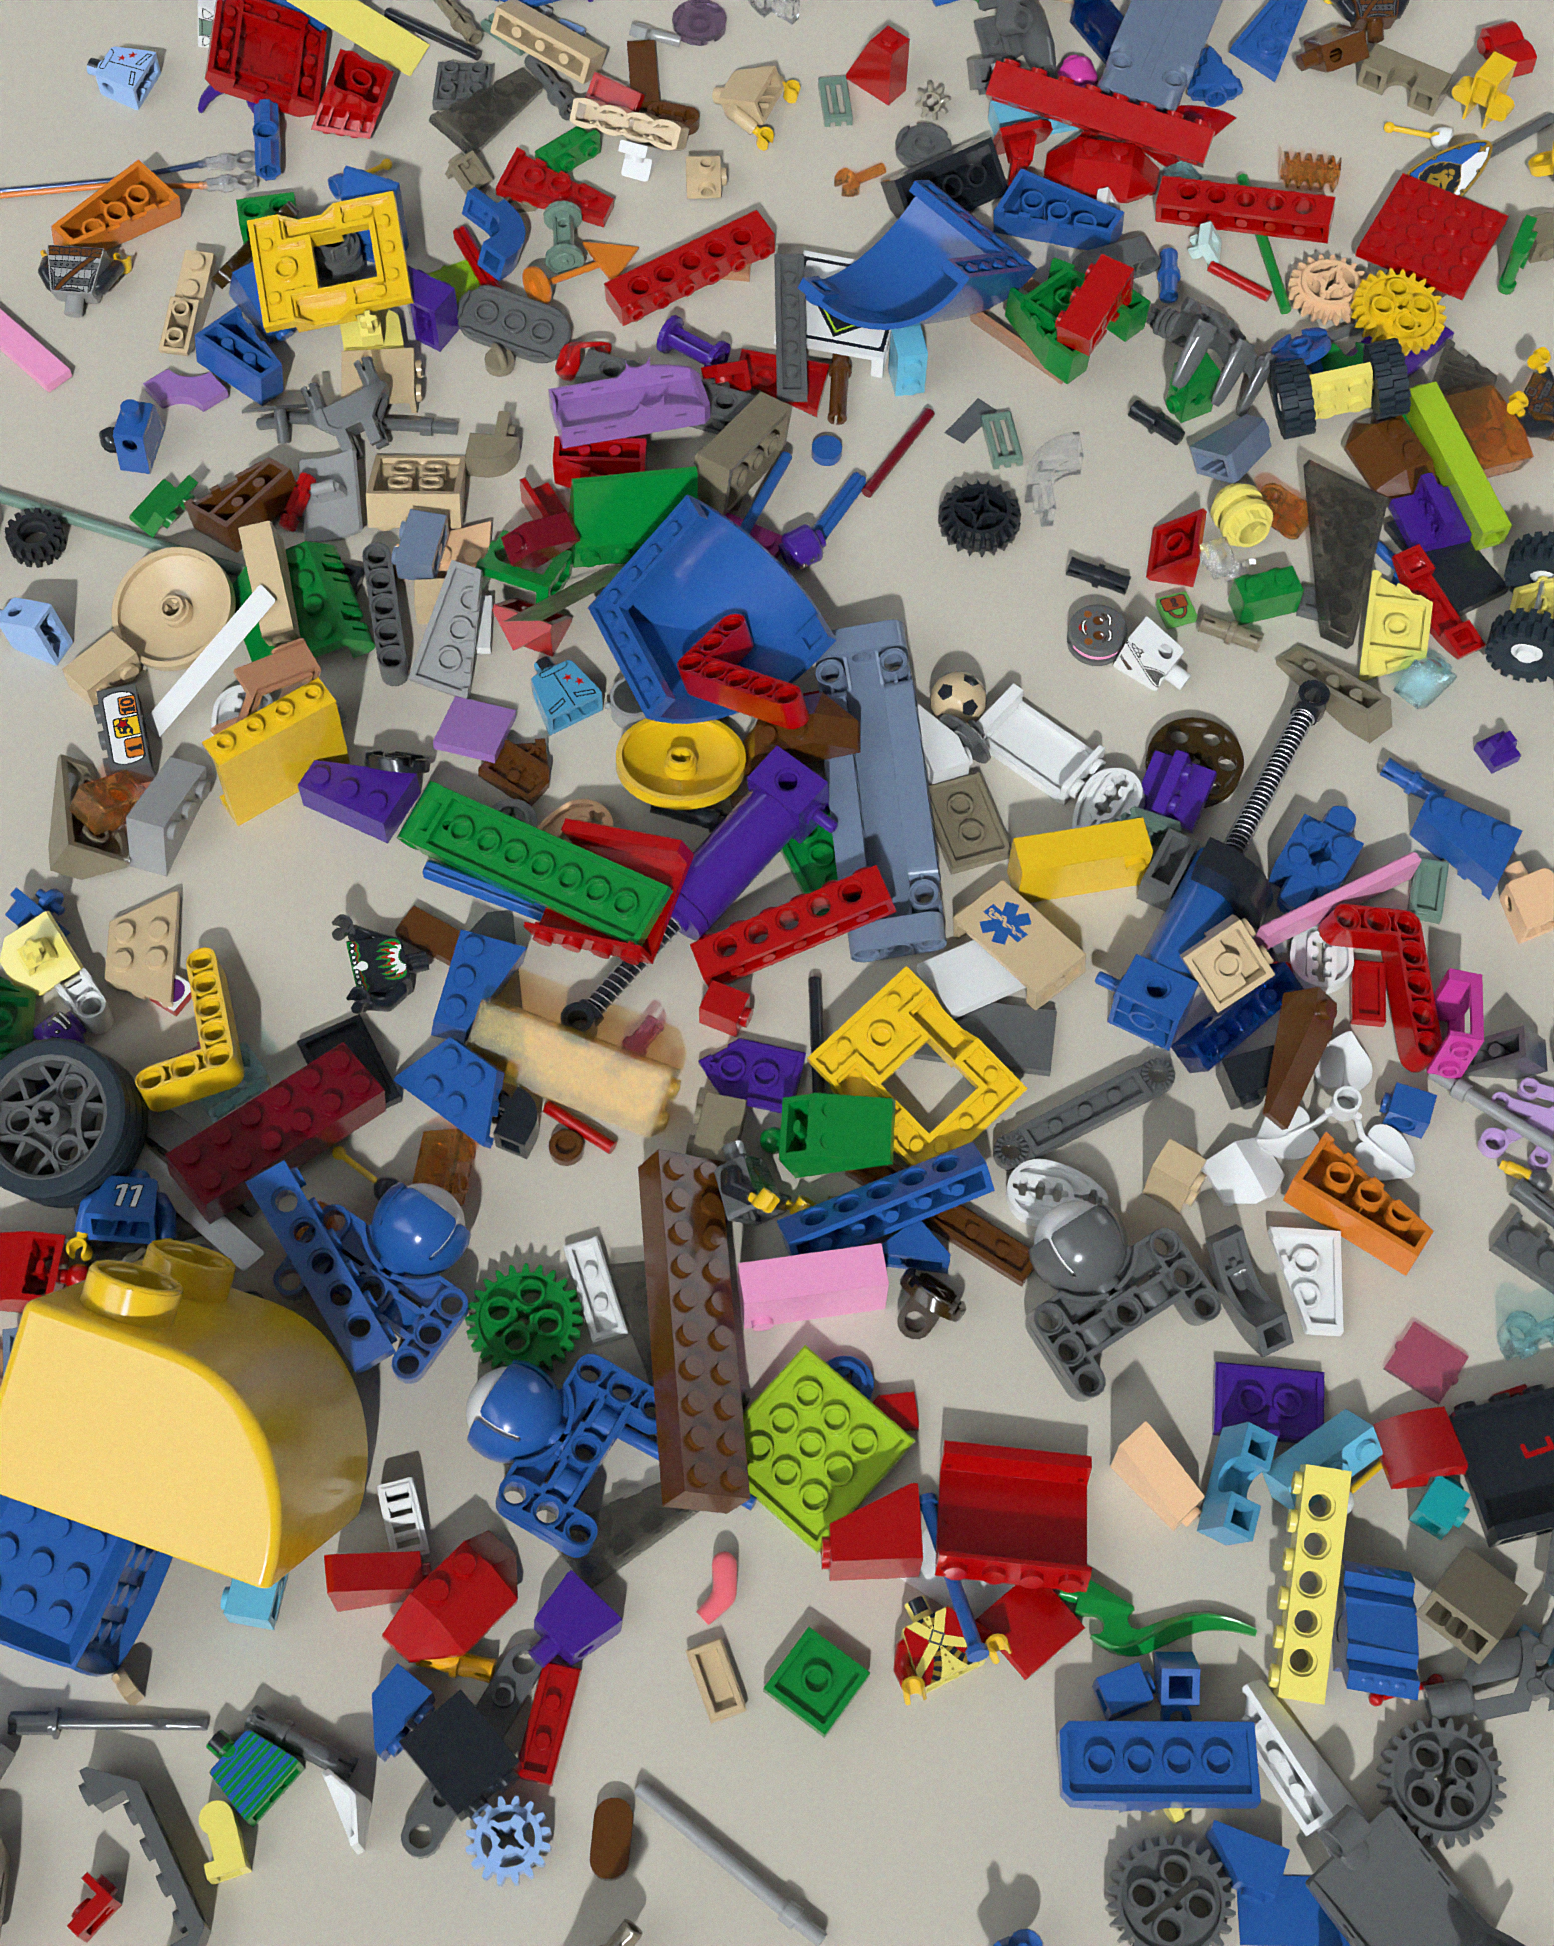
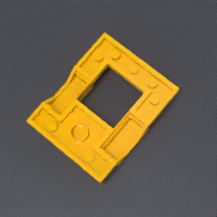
M394 191L335 202L321 215L302 219H294L276 214L247 220L263 327L266 333L294 327L297 328L299 333L357 321V315L364 313L366 310L372 312L414 303ZM370 230L377 277L320 288L313 247L344 241L343 235Z
M907 966L807 1057L809 1064L831 1085L830 1089L835 1094L893 1098L896 1101L893 1150L910 1167L973 1142L1028 1089L979 1038L962 1029L943 1010L933 992ZM926 1043L951 1068L954 1066L976 1088L930 1134L882 1086L890 1076Z

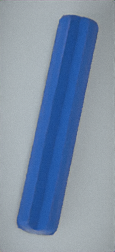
M858 472L853 473L812 527L814 531L819 529L825 540L862 492L861 490L866 485V477Z

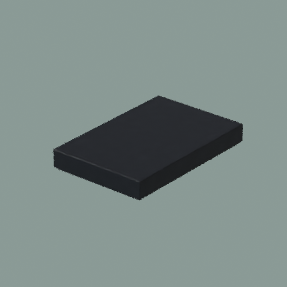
M360 1014L297 1041V1045L307 1065L344 1042L385 1090L386 1109L402 1102L401 1095Z

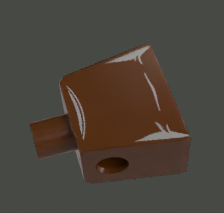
M1342 24L1334 25L1304 41L1305 52L1296 56V63L1302 72L1313 69L1328 73L1367 59L1370 56L1365 31Z

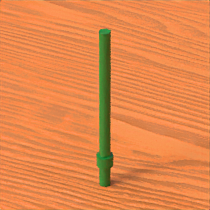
M1241 174L1237 177L1239 185L1251 186L1247 174ZM1255 235L1280 313L1288 314L1292 308L1268 236Z

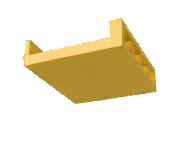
M319 677L202 742V745L214 761L224 792L223 795L219 796L220 801L237 826L298 793V784L314 760L341 764L350 763L336 700Z

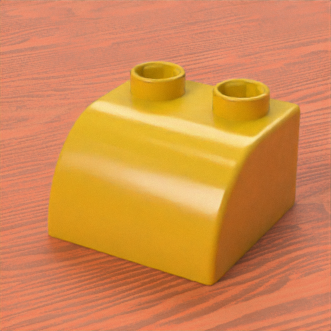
M167 1239L154 1240L148 1245L144 1259L132 1263L116 1260L95 1261L89 1266L86 1280L33 1299L24 1307L0 1386V1494L259 1588H270L359 1515L365 1491L368 1466L367 1430L362 1403L346 1364L322 1332L308 1320L286 1307L231 1288L236 1265L230 1258L209 1248L192 1243Z

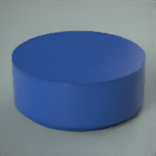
M829 435L818 437L812 443L811 455L813 460L822 466L835 465L842 456L841 442Z

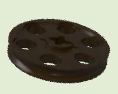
M1182 718L1164 725L1151 739L1145 761L1146 771L1155 750L1174 756L1177 749L1188 753L1191 762L1198 759L1200 764L1197 763V765L1217 772L1214 784L1218 786L1219 791L1215 794H1209L1204 808L1223 802L1236 790L1244 769L1243 751L1233 734L1222 725L1203 718ZM1177 731L1182 732L1187 736L1188 740L1184 743H1177L1172 740L1170 735ZM1207 734H1213L1219 738L1220 743L1215 746L1208 745L1204 742L1203 737ZM1227 759L1232 761L1236 768L1232 771H1225L1220 768L1218 762Z

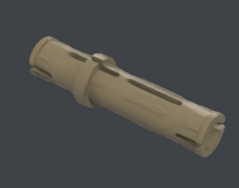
M433 0L450 20L453 30L460 33L469 45L474 46L481 41L482 32L472 22L471 15L467 11L462 10L455 0Z

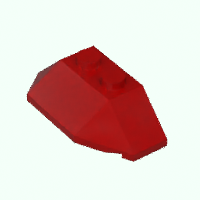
M1077 137L1047 153L1043 178L1093 199H1097L1099 189L1109 187L1118 203L1127 204L1142 199L1147 195L1152 196L1156 194L1160 169L1135 144Z
M489 1530L463 1541L408 1595L383 1632L382 1638L409 1663L420 1662V1660L465 1656L518 1602L516 1554Z

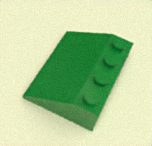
M697 467L572 479L569 512L581 540L569 548V551L573 552V568H589L596 565L624 564L628 562L687 494L698 499Z

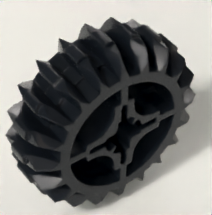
M976 479L972 485L965 480L962 488L954 485L951 493L946 492L939 506L938 524L941 527L942 537H947L948 545L956 544L957 552L966 549L969 557L973 552H979L982 558L987 551L993 556L997 549L1005 551L1008 543L1013 544L1016 534L1020 530L1021 512L1018 508V500L1012 499L1011 491L1003 492L1001 484L993 487L990 480L986 484H980L979 480Z

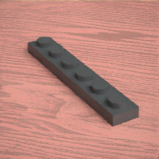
M774 254L777 399L782 402H807L805 294L797 288L805 277L804 254Z

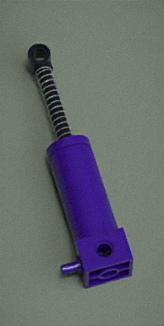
M776 746L747 777L748 794L693 852L694 857L657 952L658 955H660L659 951L662 948H666L667 942H671V938L674 935L677 936V931L692 940H698L792 838L801 844L818 825L829 833H833L837 829L838 822L828 816L830 812L829 785L826 780L779 746ZM621 960V964L615 966L614 972H609V977L603 979V984L597 985V990L591 992L590 998L571 1003L563 1009L560 1021L565 1038L569 1043L575 1046H584L595 1039L598 1031L597 1027L604 1020L603 1012H607L606 1009L610 1005L613 1006V1001L619 999L618 996L621 993H625L624 989L627 986H631L630 983L633 980H637L636 976L639 973L642 974V970L648 967V963L639 962L638 965H632ZM577 1020L587 1021L586 1025L582 1028L571 1027Z

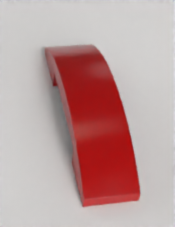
M1420 544L1392 557L1400 583L1409 588L1413 594L1421 595L1433 602L1430 634L1449 654L1459 660L1486 646L1471 621L1463 622L1432 576L1436 568Z

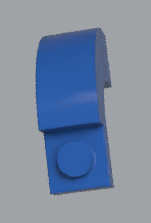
M474 187L467 191L462 215L490 236L489 239L483 242L477 265L495 279L501 281L510 275L518 264L525 240V226L521 216L509 202L503 199L496 203Z

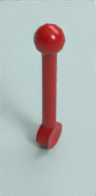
M1432 1674L1426 1681L1420 1682L1419 1691L1426 1685L1444 1683V1679L1439 1674ZM1370 1693L1368 1700L1371 1705L1377 1707L1382 1705L1383 1701L1395 1697Z

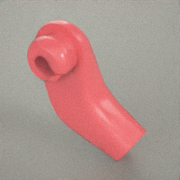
M727 1551L719 1552L714 1556L712 1560V1591L696 1611L708 1625L722 1615L736 1599L737 1561Z

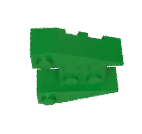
M1053 258L1048 280L1026 295L1014 287L1009 290L1005 317L1042 366L1065 384H1069L1087 371L1090 356L1058 342L1055 322L1062 310L1066 311L1070 306L1071 295L1077 286L1081 287L1083 285L1085 274L1074 270L1075 265L1058 258ZM1133 289L1131 303L1128 306L1124 304L1120 306L1116 311L1120 313L1118 320L1115 323L1110 321L1106 329L1124 342L1128 341L1144 329L1151 301Z

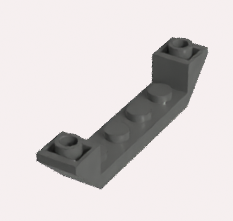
M89 1767L79 1770L84 1783L78 1786L88 1807L94 1804L96 1808L104 1813L129 1800V1802L123 1804L124 1809L133 1826L139 1823L145 1837L139 1841L149 1861L156 1859L161 1871L160 1874L156 1875L159 1887L165 1897L172 1895L178 1909L173 1911L172 1915L182 1934L187 1931L189 1932V1935L170 1946H206L211 1934L210 1927L147 1789L138 1781Z

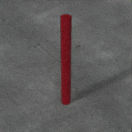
M925 408L863 487L861 491L864 496L868 498L873 496L934 417L935 413L932 409Z

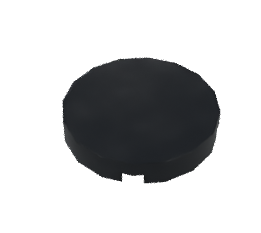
M371 750L365 753L364 765L366 767L401 773L430 772L431 760L423 755L395 751L385 753V756H383L384 752L382 750Z

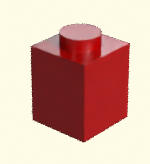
M712 980L699 1006V1023L737 1037L741 1027H748L754 1009L750 1008V994Z

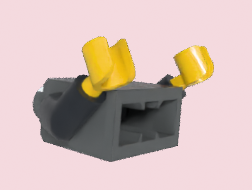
M741 1140L730 1142L722 1147L727 1163L716 1167L714 1173L728 1221L758 1226L787 1212V1210H790L789 1212L792 1215L816 1205L814 1201L804 1195H799L794 1203L791 1201L792 1197L778 1191L767 1163L762 1158L748 1156Z

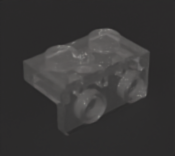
M1226 536L1199 545L1202 551L1199 554L1200 561L1206 570H1210L1213 580L1224 578L1225 582L1234 580L1242 575L1249 574L1250 570L1248 567L1257 564L1255 558L1237 563Z

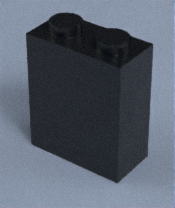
M461 1689L399 1741L406 1754L461 1822L467 1817L472 1820L479 1816L489 1805L487 1799L498 1790L503 1793L510 1789L519 1780L520 1775L518 1772L523 1769L519 1759Z

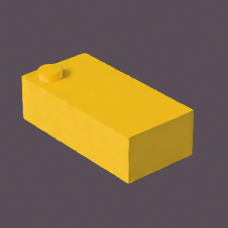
M1143 817L1013 838L1007 873L1011 887L1028 903L1125 888L1141 884L1142 878L1150 865L1153 849Z

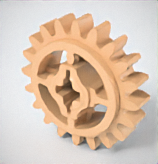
M1319 254L1318 261L1308 257L1306 264L1299 262L1297 270L1293 269L1287 287V290L1290 291L1288 300H1294L1293 309L1302 308V317L1307 314L1311 315V322H1315L1318 318L1322 319L1323 325H1326L1328 320H1333V323L1337 326L1342 318L1345 322L1349 323L1354 309L1350 308L1354 300L1352 296L1361 281L1366 280L1363 279L1365 272H1356L1357 264L1347 265L1345 257L1340 261L1336 260L1333 254L1330 256V259H1325L1322 254Z

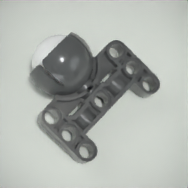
M1070 1201L1052 1208L1040 1221L1035 1232L1034 1246L1028 1249L1029 1260L1035 1272L1045 1283L1058 1290V1293L1034 1308L1027 1315L1025 1327L1067 1394L1078 1402H1085L1100 1395L1106 1386L1104 1373L1093 1356L1160 1312L1174 1305L1186 1323L1192 1326H1200L1215 1319L1221 1311V1300L1174 1230L1169 1228L1157 1229L1134 1245L1128 1246L1126 1229L1120 1217L1105 1202H1101L1096 1206L1084 1201ZM1155 1239H1160L1165 1243L1167 1247L1166 1255L1160 1254L1155 1249ZM1175 1269L1185 1273L1187 1278L1186 1285L1179 1284L1174 1277ZM1152 1272L1149 1275L1150 1279L1139 1287H1136V1285L1131 1287L1132 1284ZM1196 1299L1201 1300L1207 1308L1205 1316L1200 1315L1196 1311ZM1118 1306L1128 1310L1130 1314L1128 1323L1118 1318ZM1095 1310L1092 1312L1093 1317L1080 1325L1078 1323L1073 1325L1075 1321ZM1039 1313H1045L1051 1318V1330H1046L1040 1326L1038 1322ZM1060 1344H1065L1071 1349V1361H1066L1060 1357L1058 1353ZM1081 1374L1088 1376L1091 1380V1392H1085L1080 1388L1078 1379Z

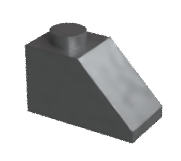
M1526 1026L1486 1036L1480 1049L1466 1069L1465 1074L1475 1077L1517 1080L1547 1072L1546 1040Z

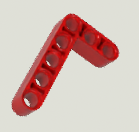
M730 614L722 618L677 662V668L685 689L691 696L786 729L800 728L809 720L810 715L800 687L737 666L754 645L746 620L741 614Z
M1340 904L1336 906L1320 923L1318 928L1320 937L1324 942L1332 946L1381 951L1382 961L1385 962L1386 984L1400 1062L1410 1072L1419 1073L1429 1066L1443 1042L1420 919L1414 913L1407 910L1353 904Z

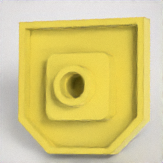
M388 308L372 312L366 310L364 313L357 315V321L340 324L344 351L404 348L399 315Z
M50 911L43 912L4 938L0 956L2 967L13 985L23 986L36 992L38 996L45 995L54 989L56 984H62L84 968Z

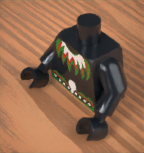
M344 914L338 915L331 922L332 925L340 927L332 932V937L335 940L341 941L346 936L350 940L346 941L356 987L351 989L346 999L348 1001H355L351 1006V1011L354 1014L366 1011H392L407 995L414 991L410 974L430 970L426 951L405 955L400 937H393L354 925L352 919Z

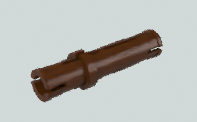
M835 353L832 354V363L829 365L828 371L831 377L828 421L834 424L835 416H837L836 425H842L847 421L848 379L852 374V366L849 364L850 356Z

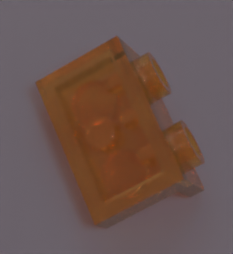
M458 1128L423 1131L412 1184L426 1183L439 1186L448 1191L457 1200L459 1205L463 1206L466 1193L469 1190V1178L473 1160L476 1156V1142Z

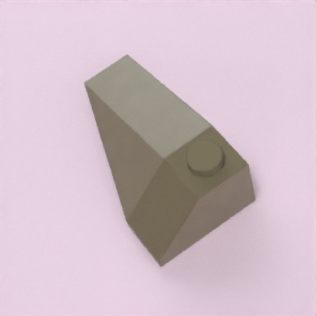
M60 754L57 758L48 845L50 871L83 880L127 868L130 864L128 840L124 832H118L113 822L116 815L113 809H107L102 799L104 791L91 764Z

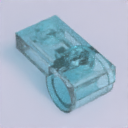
M1525 1311L1511 1313L1497 1331L1499 1349L1506 1361L1517 1356L1521 1360L1529 1358L1540 1351L1539 1346L1548 1342L1554 1346V1316L1538 1323L1531 1314ZM1510 1327L1521 1330L1524 1338L1515 1336Z

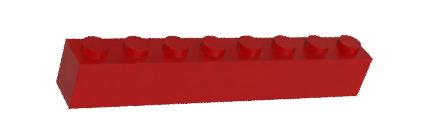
M1005 58L1004 62L996 60L985 94L988 100L1123 143L1135 144L1139 148L1195 166L1204 167L1215 135V129L1210 128L1211 123L1201 119H1195L1194 122L1183 119V114L1168 110L1167 114L1156 111L1157 107L1143 101L1139 105L1128 102L1129 97L1119 93H1113L1111 97L1102 94V89L1094 85L1086 84L1085 88L1074 85L1075 80L1065 76H1059L1058 79L1047 76V71L1040 68L1032 67L1031 71L1020 68L1021 64L1011 59Z

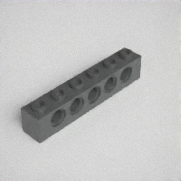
M588 349L576 374V383L616 378L626 369V363L632 367H638L643 364L634 360L612 356L605 352ZM702 381L710 402V418L705 424L690 427L718 435L756 395L723 387L720 384Z

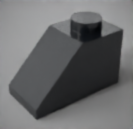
M1274 1045L1220 1061L1216 1077L1230 1110L1240 1107L1247 1110L1261 1104L1267 1092Z

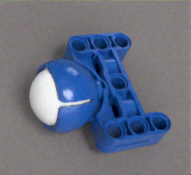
M398 1182L390 1187L379 1200L374 1210L371 1225H367L363 1220L338 1204L325 1206L322 1209L325 1216L319 1220L325 1231H327L326 1222L331 1216L340 1215L345 1218L344 1226L340 1230L335 1231L343 1245L337 1251L343 1262L350 1259L343 1254L342 1250L344 1249L364 1264L361 1267L351 1259L361 1276L360 1279L355 1281L361 1293L371 1285H376L382 1289L381 1297L375 1301L379 1310L373 1313L380 1324L387 1321L393 1333L403 1340V1343L392 1358L391 1366L395 1376L401 1382L413 1384L423 1378L469 1313V1303L466 1294L440 1276L439 1273L452 1267L463 1256L469 1245L471 1233L465 1227L462 1208L448 1191L432 1184L418 1183L406 1186L404 1183ZM309 1226L298 1241L308 1243L313 1240L316 1234L315 1228ZM287 1255L273 1275V1283L283 1298L298 1300L308 1292L302 1279L299 1286L294 1290L282 1288V1281L285 1276L291 1273L298 1274ZM329 1257L320 1258L315 1263V1272L318 1274L329 1273L334 1266V1260ZM341 1288L336 1291L337 1294L350 1302L352 1298L351 1290ZM401 1291L423 1305L422 1308H419L402 1296ZM451 1297H456L463 1303L461 1310L454 1315L447 1314L442 1310L444 1301ZM428 1327L438 1328L441 1331L440 1339L434 1344L423 1343L421 1334L424 1329ZM408 1356L415 1357L419 1361L418 1369L410 1375L399 1371L401 1360Z
M596 1354L581 1356L563 1383L562 1389H558L551 1377L541 1368L523 1360L514 1359L511 1365L494 1369L481 1377L472 1388L466 1404V1420L470 1430L467 1441L475 1451L487 1459L499 1463H513L500 1483L495 1505L498 1513L568 1556L580 1558L587 1555L591 1551L598 1533L597 1525L594 1519L575 1507L626 1423L646 1434L657 1433L656 1418L649 1417L644 1411L648 1407L655 1408L654 1387ZM592 1371L597 1375L598 1379L595 1381L586 1380L582 1377L581 1372ZM623 1389L629 1394L630 1398L621 1400L612 1391ZM593 1403V1410L585 1422L581 1421ZM578 1449L589 1450L593 1458L582 1460L576 1455L575 1451ZM554 1464H556L553 1475L551 1476L548 1483L545 1484L544 1480L546 1479ZM509 1491L518 1492L522 1496L523 1501L515 1504L510 1503L506 1500L504 1494ZM542 1510L550 1511L554 1514L556 1520L551 1523L542 1522L538 1518L537 1513ZM574 1529L582 1530L586 1533L588 1540L585 1542L574 1541L569 1532Z

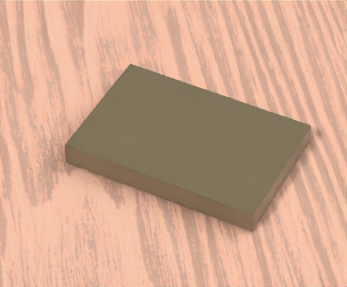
M980 772L929 785L935 837L951 875L1009 859L1011 845Z

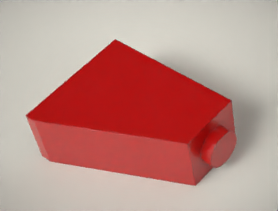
M887 26L869 41L846 73V79L889 106L906 91L910 39L892 27Z
M420 1551L324 1555L327 1594L337 1612L404 1602L408 1595L432 1572L431 1563H424Z

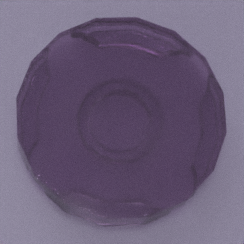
M688 0L680 4L673 12V31L678 36H681V41L689 45H708V41L714 40L716 42L726 32L727 17L725 11L717 3L710 0Z

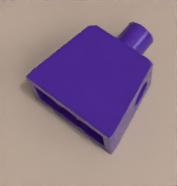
M570 1570L536 1615L534 1630L541 1639L528 1652L533 1660L543 1668L557 1654L569 1665L573 1666L618 1635L622 1629V1618L582 1579Z

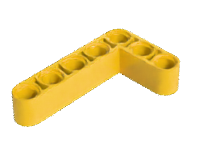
M208 947L192 951L186 959L201 1049L142 1069L135 1078L138 1090L152 1111H165L231 1089L240 1084L244 1078L245 1071L227 976L214 950Z

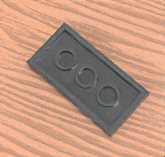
M992 1002L953 1019L962 1029L979 1038L1011 1072L1050 1077L1057 1011L1040 1008L1035 1011L1032 1007ZM927 1043L914 1054V1059L946 1063Z

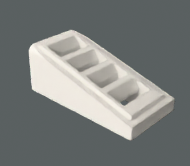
M413 1477L378 1485L377 1492L390 1551H420L422 1557L430 1556L417 1488ZM409 1494L408 1498L393 1502L388 1501V1499ZM408 1508L413 1510V1513L394 1518L391 1515L393 1512ZM416 1523V1528L395 1533L394 1528ZM419 1537L420 1544L398 1548L397 1543Z

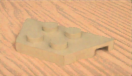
M178 891L171 892L109 922L105 981L109 987L120 991H129L133 996L143 1000L148 997L161 1002L165 1008L173 1007L181 905Z

